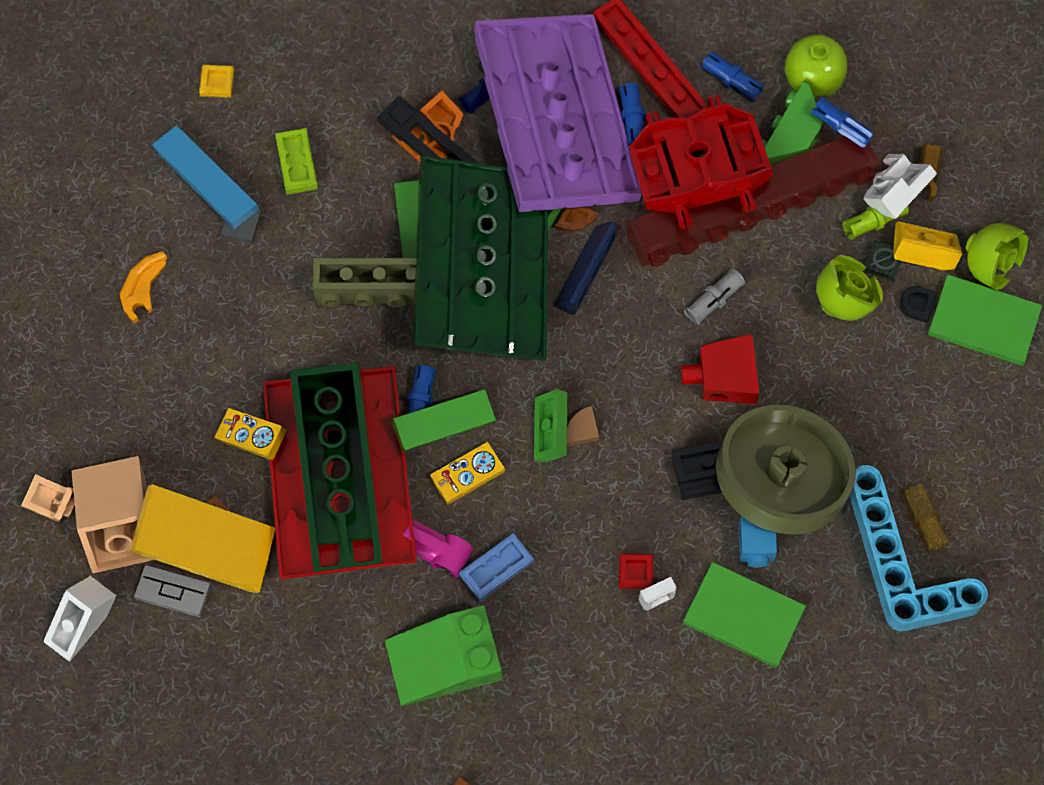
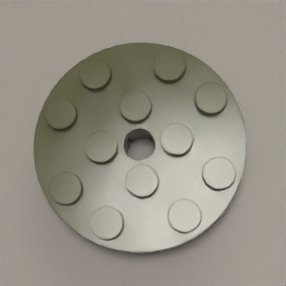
M789 405L762 406L741 415L728 429L716 460L717 480L729 504L753 525L781 534L810 533L830 524L840 514L848 500L856 477L854 457L843 436L820 416L805 409Z

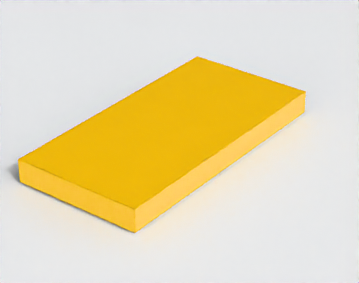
M151 484L146 490L130 552L248 592L259 593L275 534V527Z

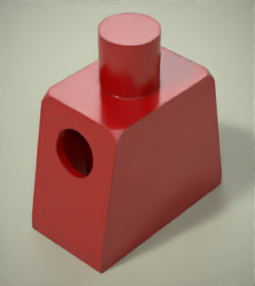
M752 334L703 345L699 350V364L681 365L682 385L701 384L703 400L757 404L759 385Z

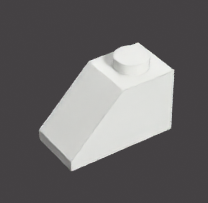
M91 576L70 587L63 595L43 642L70 662L107 618L117 595Z

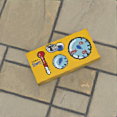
M228 408L214 438L224 444L273 460L287 430L275 423Z
M486 442L430 474V478L446 504L449 505L504 473L505 468L489 443Z

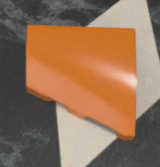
M441 91L422 107L419 112L454 141V135L460 125L463 113ZM417 125L413 127L412 134L419 139L423 133V143L440 158L446 159L448 152ZM392 135L401 147L420 162L421 156L405 142L399 141Z

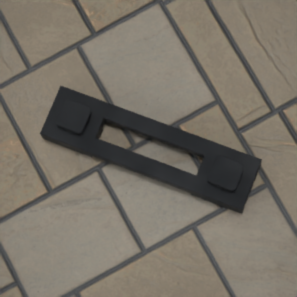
M400 95L377 118L378 123L399 141L405 142L420 156L440 158L411 133L416 125L456 160L478 163Z

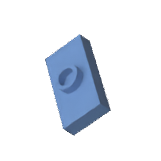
M513 533L460 571L459 576L478 601L481 602L533 564L534 558Z

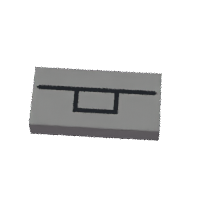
M145 565L134 598L153 605L201 617L211 584Z

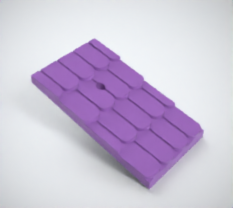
M594 14L475 21V42L485 73L484 80L497 121L498 135L507 162V172L519 212L562 209L563 207L593 206L594 204L608 205L623 202H640L642 193L631 160L627 136Z

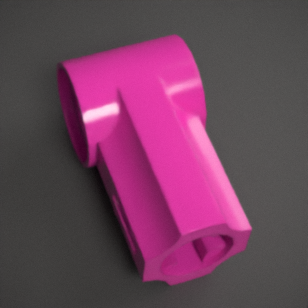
M414 520L413 530L417 557L431 563L430 565L433 569L445 567L451 571L450 574L454 575L453 579H457L459 572L462 571L474 550L473 547L458 536L452 534L444 536ZM408 526L403 535L411 539L410 526Z

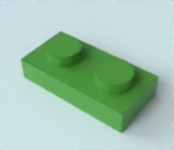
M556 389L535 397L534 460L538 462H549L567 456V392Z

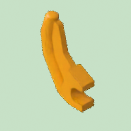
M163 251L145 256L129 271L119 295L124 312L134 324L139 321L134 313L137 307L142 306L146 308L148 313L153 311L150 295L151 283L166 267L167 255Z

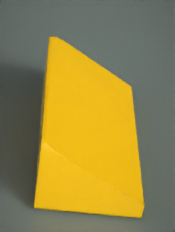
M896 222L893 247L895 260L940 270H955L962 256L957 234L904 222Z

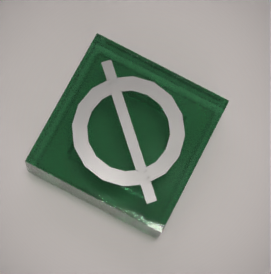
M874 240L865 265L867 268L864 272L895 281L901 261L894 259V246Z

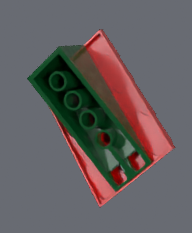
M355 362L290 370L291 379L263 382L266 421L283 426L287 430L274 459L270 460L280 580L417 563L405 452L401 451L391 423L393 418L401 416L395 366L362 370L359 363ZM334 432L341 434V440L336 444L331 443L329 440L330 435ZM408 526H410L411 539L403 536Z

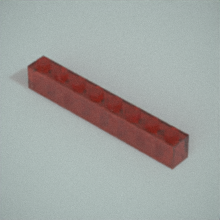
M843 137L772 165V177L752 192L754 202L756 203V208L751 211L749 203V212L743 211L738 196L688 209L692 225L687 228L684 219L685 229L679 227L675 213L655 211L627 222L626 235L642 267L649 264L652 267L660 266L667 262L671 255L679 252L682 255L690 254L698 249L699 244L709 240L711 243H718L724 240L729 232L740 229L741 232L748 231L754 228L758 221L767 217L770 220L778 219L785 215L788 209L795 206L806 208L812 205L816 198L825 194L828 197L836 196L843 192L846 186L853 183L859 186L870 182L874 175H876L879 160L870 143L865 147H860L849 138Z

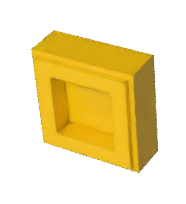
M202 65L200 96L231 98L234 66Z

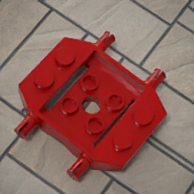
M714 95L715 102L713 96H710L707 99L709 108L702 109L689 118L671 117L660 120L659 113L653 111V121L651 112L647 113L645 118L648 124L629 146L631 160L646 209L675 213L678 225L682 229H685L684 219L687 228L692 225L688 209L738 196L743 211L749 212L748 203L751 211L756 208V203L754 202L752 192L772 177V168L754 115L727 103L722 104L719 95ZM719 126L723 128L736 171L733 170ZM661 141H666L679 183L677 187H674ZM697 150L707 152V154L700 158L691 156Z

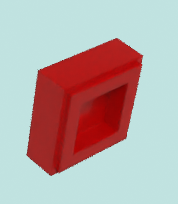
M619 553V589H646L652 586L654 554Z

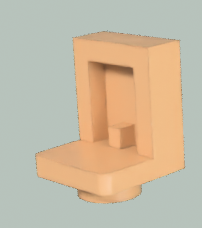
M35 474L21 507L59 522L62 515L69 518L75 505L74 498L71 497L73 489L70 487L66 488Z

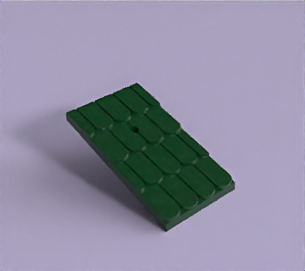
M422 155L420 157L413 345L547 361L548 210L519 212L507 167ZM481 220L487 223V230L481 227Z

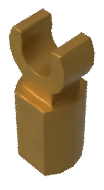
M930 144L923 145L921 148L918 164H930L937 173L923 188L929 192L928 202H933L937 194L935 182H937L943 149L940 146Z

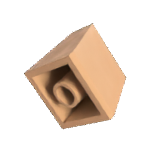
M139 456L71 470L77 531L92 573L154 560L130 552L147 490Z

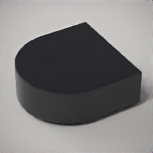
M920 286L909 287L901 295L900 309L907 317L927 323L937 292Z

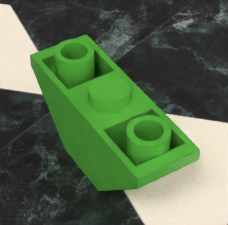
M804 81L797 92L792 90L784 105L787 110L783 117L777 115L770 129V132L773 134L769 141L763 140L772 169L806 161L820 137L823 121L811 114L813 108H817L815 106L816 102L809 84Z

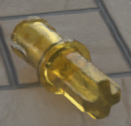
M918 484L906 489L905 496L915 517L913 523L915 526H919L929 552L949 545V541L946 539L937 518L940 514L938 511H934L924 486Z

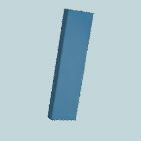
M177 125L152 144L153 149L234 230L259 210L258 205Z

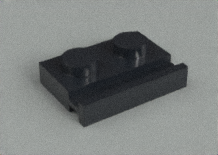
M723 441L673 450L671 452L681 500L722 493L716 475V460Z

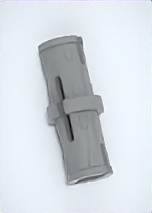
M730 269L713 286L708 285L703 290L704 294L688 308L684 309L685 315L698 326L716 308L721 309L726 305V300L740 287L745 285L744 278L737 270Z

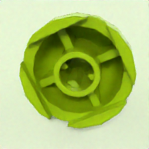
M813 34L799 39L792 45L785 59L784 70L787 82L796 92L803 81L808 83L814 98L835 93L842 86L847 75V56L843 48L833 38L825 35Z
M1001 222L989 224L983 227L977 234H972L966 244V251H968L967 262L972 275L995 290L1003 289L1010 280L1003 278L1005 274L1012 268L1014 263L1020 267L1024 260L1028 247V236L1023 234L1025 231L1011 224ZM997 269L1004 272L1003 275H995Z
M838 255L834 260H830L818 276L816 282V293L823 311L831 317L845 321L865 318L883 300V291L876 277L873 276L869 279L863 273L867 267L852 257Z

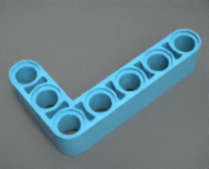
M869 465L858 467L850 499L888 625L897 631H907L977 614L988 596L987 589L980 580L969 578L923 589H915L883 478L875 467ZM866 480L872 484L873 489L863 490L858 486L857 481ZM875 511L879 513L882 521H871L867 517L866 512ZM886 543L890 546L892 552L889 554L880 553L875 544ZM889 574L897 576L901 581V585H889L885 580V576ZM961 593H972L976 597L977 603H966ZM936 599L940 601L944 610L939 612L932 610L928 605V600ZM894 608H906L909 610L911 618H899Z

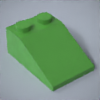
M484 605L448 614L385 640L401 706L502 680V670Z

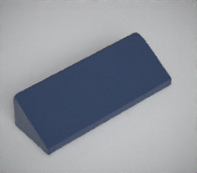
M611 221L594 228L555 301L554 307L571 315L576 314L616 239L617 225L615 222Z

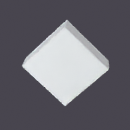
M669 577L640 591L639 601L643 609L648 611L673 599L676 585L672 578Z

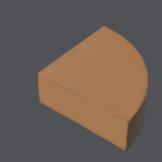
M592 406L582 409L570 420L567 427V447L599 440Z

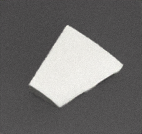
M887 154L883 161L889 167L882 172L876 173L873 184L867 190L863 199L870 207L875 208L883 215L896 219L937 173L930 164H911L904 154Z

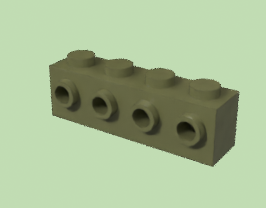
M314 258L313 293L316 304H321L325 307H338L341 304H354L358 307L387 304L391 307H403L406 304H415L416 258Z

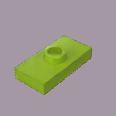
M307 128L276 133L286 194L318 189Z

